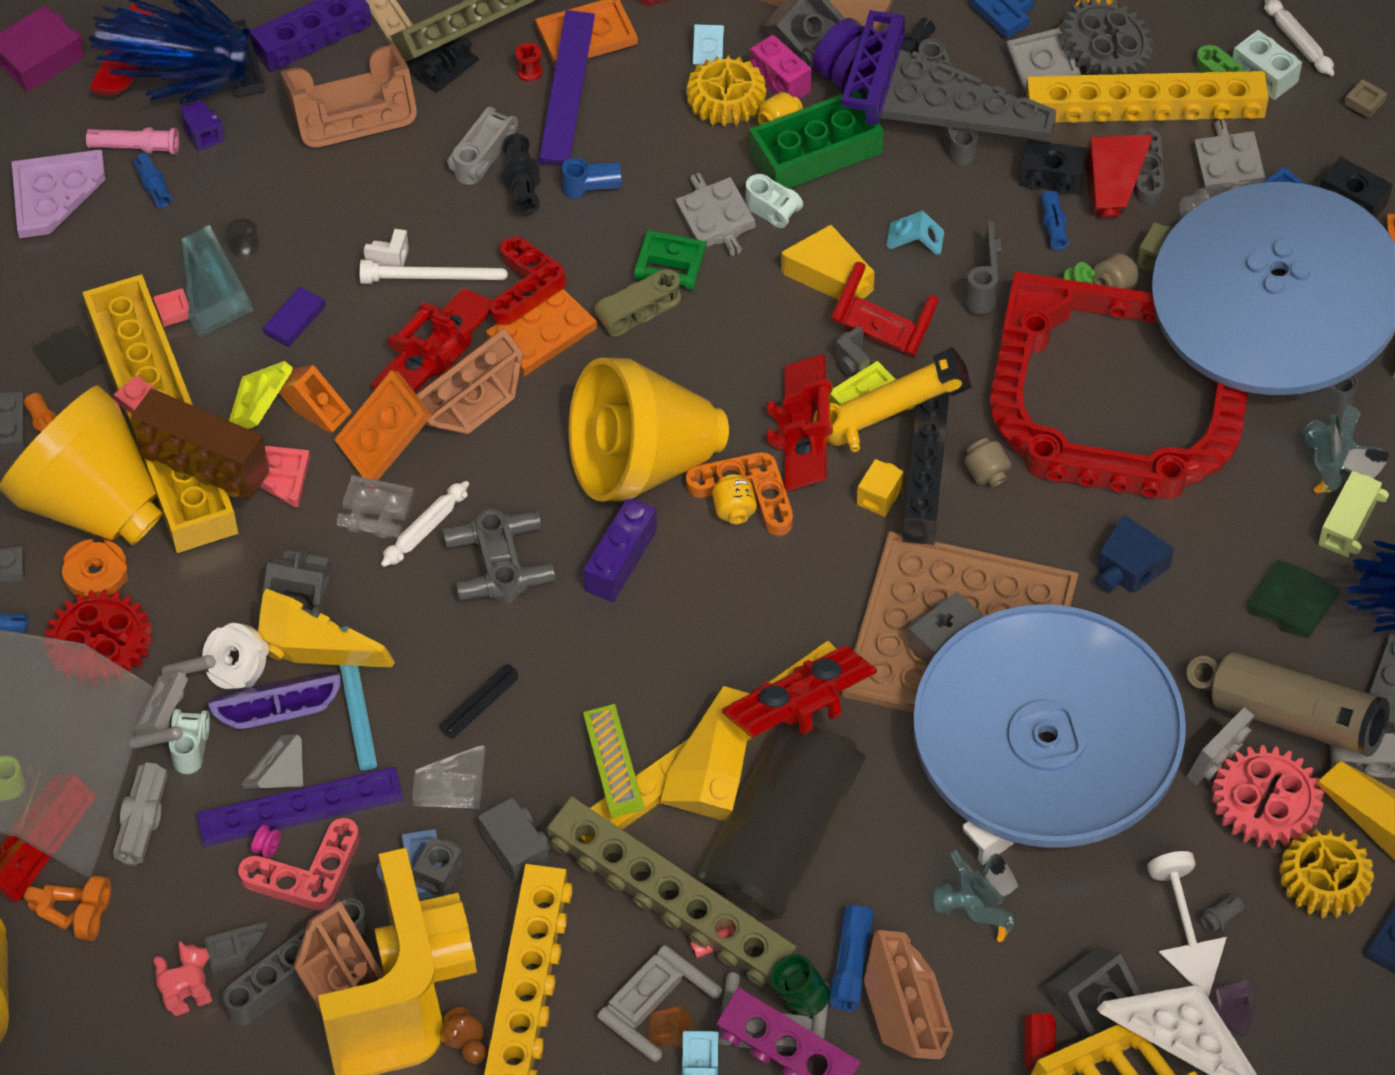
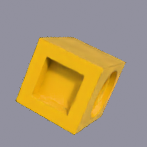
M875 459L858 485L857 505L886 517L903 490L904 471L891 463H884Z

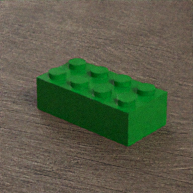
M858 91L853 92L851 95L852 98L863 99ZM843 94L750 128L749 154L763 175L790 189L882 154L884 130L879 123L878 126L866 124L865 110L842 107L841 100Z

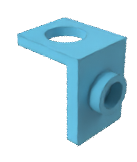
M694 24L693 64L703 65L705 59L713 62L716 55L723 59L724 25Z
M922 210L891 222L886 246L889 249H893L919 239L935 255L941 254L944 230ZM928 227H930L935 234V243L930 239L928 235Z

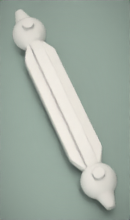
M1264 0L1266 13L1275 18L1279 28L1308 61L1315 63L1316 70L1321 74L1334 76V63L1331 58L1323 55L1322 48L1289 11L1283 10L1282 3L1279 0Z
M464 481L452 484L447 489L448 494L440 496L398 537L395 545H391L383 551L384 558L381 566L395 565L403 560V554L410 552L453 510L455 502H461L467 497L466 490L469 482Z

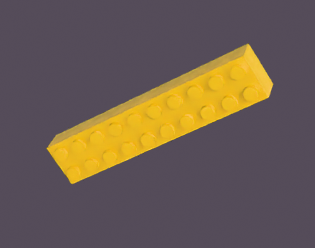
M137 275L82 292L88 317L116 392L137 375L158 391L193 405L143 275ZM123 408L135 443L137 445L131 421L132 414ZM141 455L156 490V499L160 510L163 512V518L176 553L239 534L234 510L227 493L223 489L213 485L202 484L193 476L186 473H177L167 465L158 461H149Z

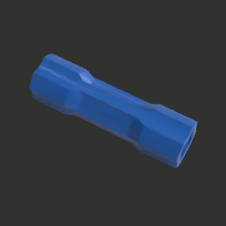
M853 904L846 906L844 910L836 972L833 976L829 1005L836 1010L853 1012L859 1008L863 981L862 975L874 918V911L867 906Z

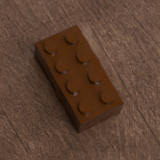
M153 388L148 391L131 415L138 450L145 459L165 464L177 473H186L193 476L202 484L213 485L223 489L232 497L239 496L250 501L270 473L263 435Z

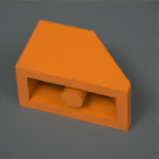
M314 365L295 368L279 391V394L295 413L329 433H333L352 413L350 408Z

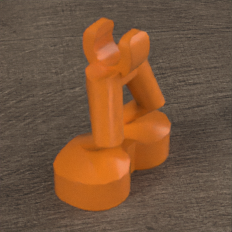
M94 875L87 881L84 888L45 885L42 890L36 887H28L24 894V899L28 902V908L31 911H36L38 917L45 919L64 931L73 923L76 939L93 942L99 933L101 915L109 905L112 888L108 877ZM55 901H82L67 917L53 907Z

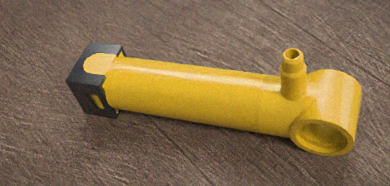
M954 347L934 355V363L840 405L830 403V422L833 424V433L827 436L829 444L841 446L848 443L850 450L857 452L860 449L859 430L947 391L951 396H955L971 389L972 386L965 362ZM817 411L814 414L813 422H817Z

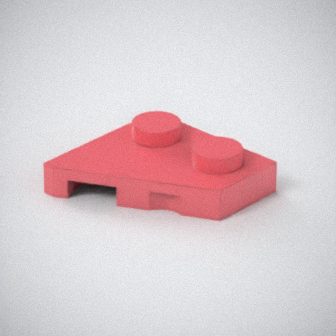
M265 446L270 473L260 488L291 506L299 508L310 462L309 450Z

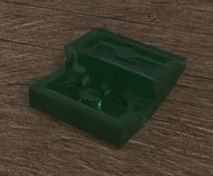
M1278 560L1246 606L1250 615L1278 622L1280 631L1309 638L1340 591L1338 587L1324 578L1301 567Z

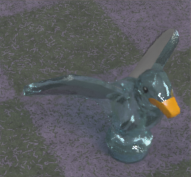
M1346 404L1340 423L1337 414H1331L1330 427L1321 420H1314L1307 424L1302 432L1306 445L1316 449L1314 464L1323 477L1322 482L1313 489L1316 494L1332 493L1339 490L1342 485L1339 474L1340 470H1345L1349 473L1353 470L1362 475L1365 474L1375 478L1387 463L1390 455L1387 450L1374 446L1357 445L1353 441L1354 428L1361 413L1352 405Z
M958 848L950 852V855L960 871L961 888L958 890L953 889L947 883L945 885H937L934 890L935 912L950 915L955 908L964 909L966 915L975 923L997 925L999 929L997 941H1004L1007 934L1013 929L1016 920L1013 913L997 905H1000L1005 898L1013 894L1018 888L1012 871L1001 855L995 853L990 857L981 874L978 870H973L968 865Z

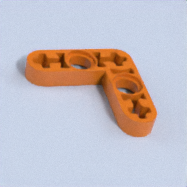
M760 452L696 466L687 472L686 490L691 496L696 498L712 496L713 488L723 477L724 472L728 470L738 472L742 478L750 481L753 486L755 499L767 532L772 535L782 536L792 529L793 511L777 463L770 454ZM763 465V468L767 469V471L761 472L757 466ZM745 468H748V476H745ZM713 475H717L716 483L714 482ZM696 479H701L705 484L699 485ZM766 489H774L779 495L776 498L767 499L761 493ZM777 508L779 517L783 520L782 523H778L774 519V510Z

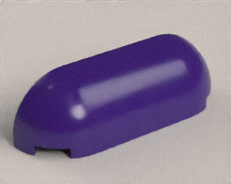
M322 672L225 693L208 701L209 708L218 720L235 729H246L318 713L326 709L336 697L340 688V673Z

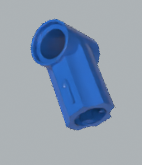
M571 158L562 165L561 190L570 198H580L588 190L621 188L620 162L587 164L580 158Z

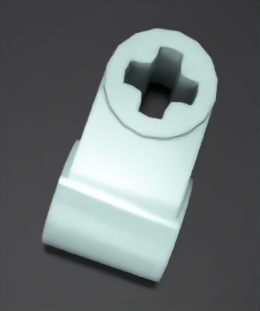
M755 174L746 181L745 204L749 211L769 221L777 228H785L789 223L791 215L794 212L800 211L803 207V201L795 191L780 185L766 175Z
M174 709L171 727H180L183 731V736L179 740L169 742L172 763L175 770L179 773L192 774L198 771L203 763L206 740L209 737L210 713L204 710L201 714L182 713L181 709Z

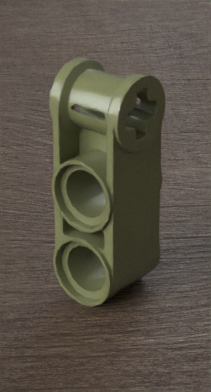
M670 269L660 270L639 282L629 285L626 289L612 296L603 298L595 306L594 313L611 336H621L628 330L642 323L649 322L654 317L679 305L681 301V293L678 290L680 286L679 275Z

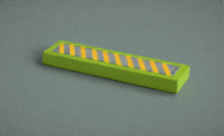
M612 704L583 712L611 818L644 810L616 705Z

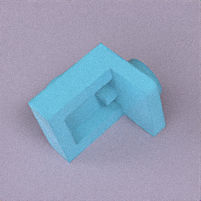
M683 1031L682 1075H718V1031Z

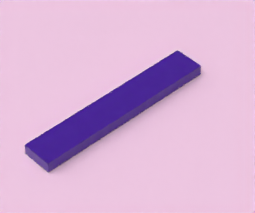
M566 10L539 157L540 164L562 166L566 160L571 158L595 21V14L571 10Z
M392 767L206 810L196 814L203 846L208 847L255 836L263 824L269 826L270 831L274 829L281 830L403 801L396 768Z

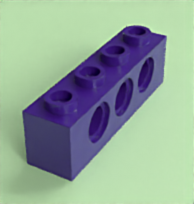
M315 0L250 30L254 52L269 72L275 71L371 26L370 6L366 0Z

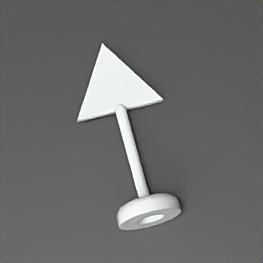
M1188 851L1167 853L1151 860L1147 864V869L1151 878L1155 880H1171L1188 945L1159 951V954L1192 986L1199 984L1209 998L1227 937L1197 943L1179 879L1194 869L1196 865L1194 855Z

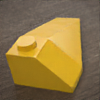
M1342 761L1338 762L1316 784L1395 860V790Z

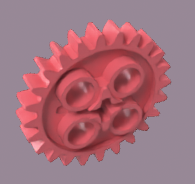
M1261 745L1259 753H1255L1251 747H1247L1245 757L1236 751L1233 761L1226 759L1223 769L1219 768L1212 787L1214 791L1212 802L1217 804L1215 814L1224 815L1221 823L1223 826L1233 824L1232 835L1240 831L1245 833L1243 837V842L1245 843L1251 837L1256 838L1257 847L1261 846L1263 840H1268L1271 848L1275 847L1277 840H1280L1287 847L1291 837L1299 841L1300 835L1303 832L1309 835L1313 825L1318 823L1324 804L1321 802L1324 791L1318 789L1319 786L1316 784L1320 778H1311L1314 769L1312 767L1302 769L1303 758L1294 762L1290 760L1292 756L1291 751L1281 756L1279 755V748L1276 746L1272 753H1267L1264 745ZM1254 775H1260L1264 778H1257ZM1275 775H1280L1281 777L1276 783L1274 792L1268 798L1261 817L1255 818L1254 816L1260 808L1261 801L1266 797ZM1285 789L1293 790L1295 793L1288 792ZM1240 800L1248 801L1251 804L1242 803ZM1272 814L1279 815L1281 818H1274Z

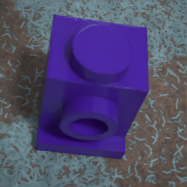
M202 100L180 108L183 127L197 152L225 142L220 118L217 119L212 109L208 110Z

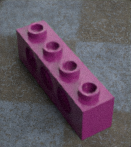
M739 987L716 1023L722 1029L720 1033L722 1038L736 1046L739 1045L740 1041L753 1048L750 1054L767 1065L773 1060L783 1066L780 1072L783 1075H813L808 1071L807 1064L814 1056H821L828 1062V1068L822 1075H855L861 1065V1061ZM754 1019L764 1021L767 1026L765 1034L760 1038H752L746 1031L748 1023ZM786 1037L794 1039L797 1043L796 1052L789 1057L781 1056L777 1052L778 1042Z

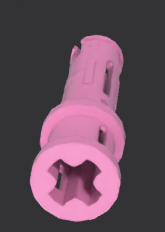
M146 127L142 131L88 129L86 144L88 148L140 149L148 154H152L153 151H167L172 155H176L179 150V131L177 128H171L170 131L153 130L152 127Z

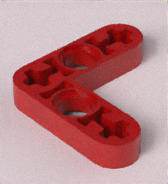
M521 237L505 239L500 245L502 260L507 266L523 276L524 279L491 301L489 306L492 319L498 325L511 324L558 293L567 284L564 267ZM540 262V264L536 266L527 267V265L530 263ZM529 291L535 292L533 295L530 296H521L522 294Z

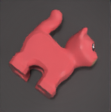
M181 941L178 943L179 958L183 966L168 970L167 962L163 957L157 956L153 959V964L156 966L157 987L163 995V1001L167 1010L171 1011L174 1016L190 1011L188 1005L183 1002L184 998L192 995L199 1007L212 1002L203 970L210 958L208 950L195 944L185 945Z

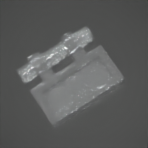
M352 475L343 498V507L351 509L352 512L351 515L339 513L337 525L348 527V531L359 533L362 530L376 533V537L386 539L388 536L398 538L401 535L402 526L391 524L393 518L405 521L414 497V489ZM365 513L380 516L378 521L363 517Z

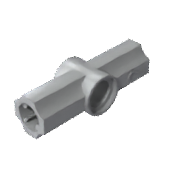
M146 762L144 765L138 766L130 797H125L121 806V827L113 856L114 859L119 860L124 865L136 866L139 863H143L151 833L158 829L160 823L161 798L168 773L167 769L155 763Z

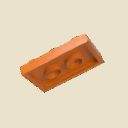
M601 0L569 9L571 11L595 14L588 58L638 44L635 30L620 0ZM566 10L535 19L537 31L555 68Z
M562 289L517 321L508 325L496 324L485 332L486 339L488 340L503 328L507 330L523 352L519 372L525 377L596 330L597 321Z
M391 370L334 440L367 483L375 484L432 417V414L402 375Z

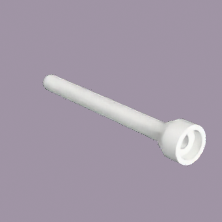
M360 260V284H373V281H379V278L505 280L508 276V272L504 268L379 266V263H373V260Z

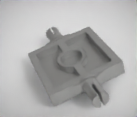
M1219 120L1214 124L1217 136L1195 139L1194 147L1205 193L1226 192L1238 187L1265 181V174L1254 131L1229 134L1227 122L1222 120L1220 125Z
M696 173V177L693 174L690 177V182L693 184L695 191L675 199L676 206L693 238L707 241V247L713 244L725 243L731 256H735V251L738 255L742 248L739 246L736 238L741 233L756 227L755 220L731 177L707 186L700 173Z

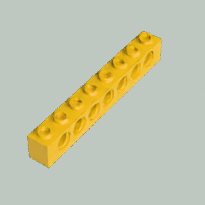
M1265 71L1027 76L1025 94L1026 98L1055 109V123L1265 118L1269 99Z
M525 864L484 1075H538V1070H533L535 1059H541L544 1038H539L541 1027L547 1028L550 1007L545 1006L547 995L553 996L556 977L551 975L553 964L559 965L561 956V944H557L558 934L565 933L567 913H563L564 903L570 904L573 883L567 882L566 869ZM541 903L551 904V906L547 908L538 907V905ZM537 933H542L546 935L545 937L540 939H535L531 937L532 935ZM530 964H537L540 966L535 970H529L525 968ZM524 995H531L534 997L530 1001L519 1000V998ZM524 1026L528 1028V1030L523 1033H516L513 1031L516 1027ZM512 1058H519L522 1060V1062L517 1065H510L506 1063L508 1060Z

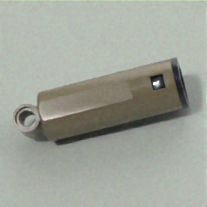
M1230 652L1221 662L1208 656H1199L1194 658L1187 667L1189 682L1196 688L1211 692L1212 703L1216 708L1237 715L1245 707L1254 715L1252 719L1254 721L1367 757L1372 756L1380 746L1387 729L1390 714V705L1387 698L1239 652ZM1212 667L1213 675L1209 681L1205 682L1203 673L1205 669Z

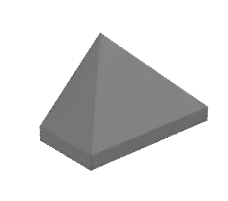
M298 734L280 735L241 785L245 789L303 786L302 739Z

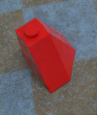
M1151 134L1090 138L1086 147L1085 170L1092 216L1101 215V219H1115L1119 217V214H1123L1152 141Z

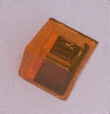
M681 1006L651 1012L648 1040L657 1047L683 1048V1031H693V1016Z

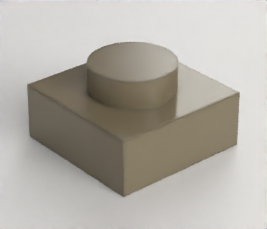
M1362 79L1346 96L1344 104L1370 118L1386 101L1387 93Z

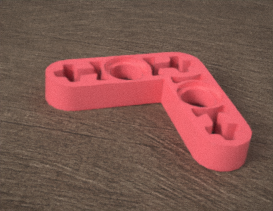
M340 818L333 821L324 836L309 871L260 856L247 857L240 863L238 869L241 884L250 891L309 909H326L334 901L358 847L360 837L357 824L349 818ZM349 831L350 836L343 838L341 849L337 848L339 845L338 835ZM330 857L340 860V865L334 870L324 869L322 863ZM256 869H260L261 875L256 874L253 878H249L248 872L253 873ZM289 876L294 878L296 883L290 889L285 890L277 886V882L283 877ZM267 878H270V884L267 883ZM320 878L324 879V894L320 893L317 897H313L312 891L317 892L321 885Z

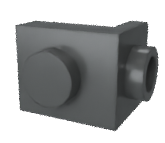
M859 326L850 332L843 333L836 341L835 360L846 375L854 376L869 366L870 358L861 350L863 347L864 331Z

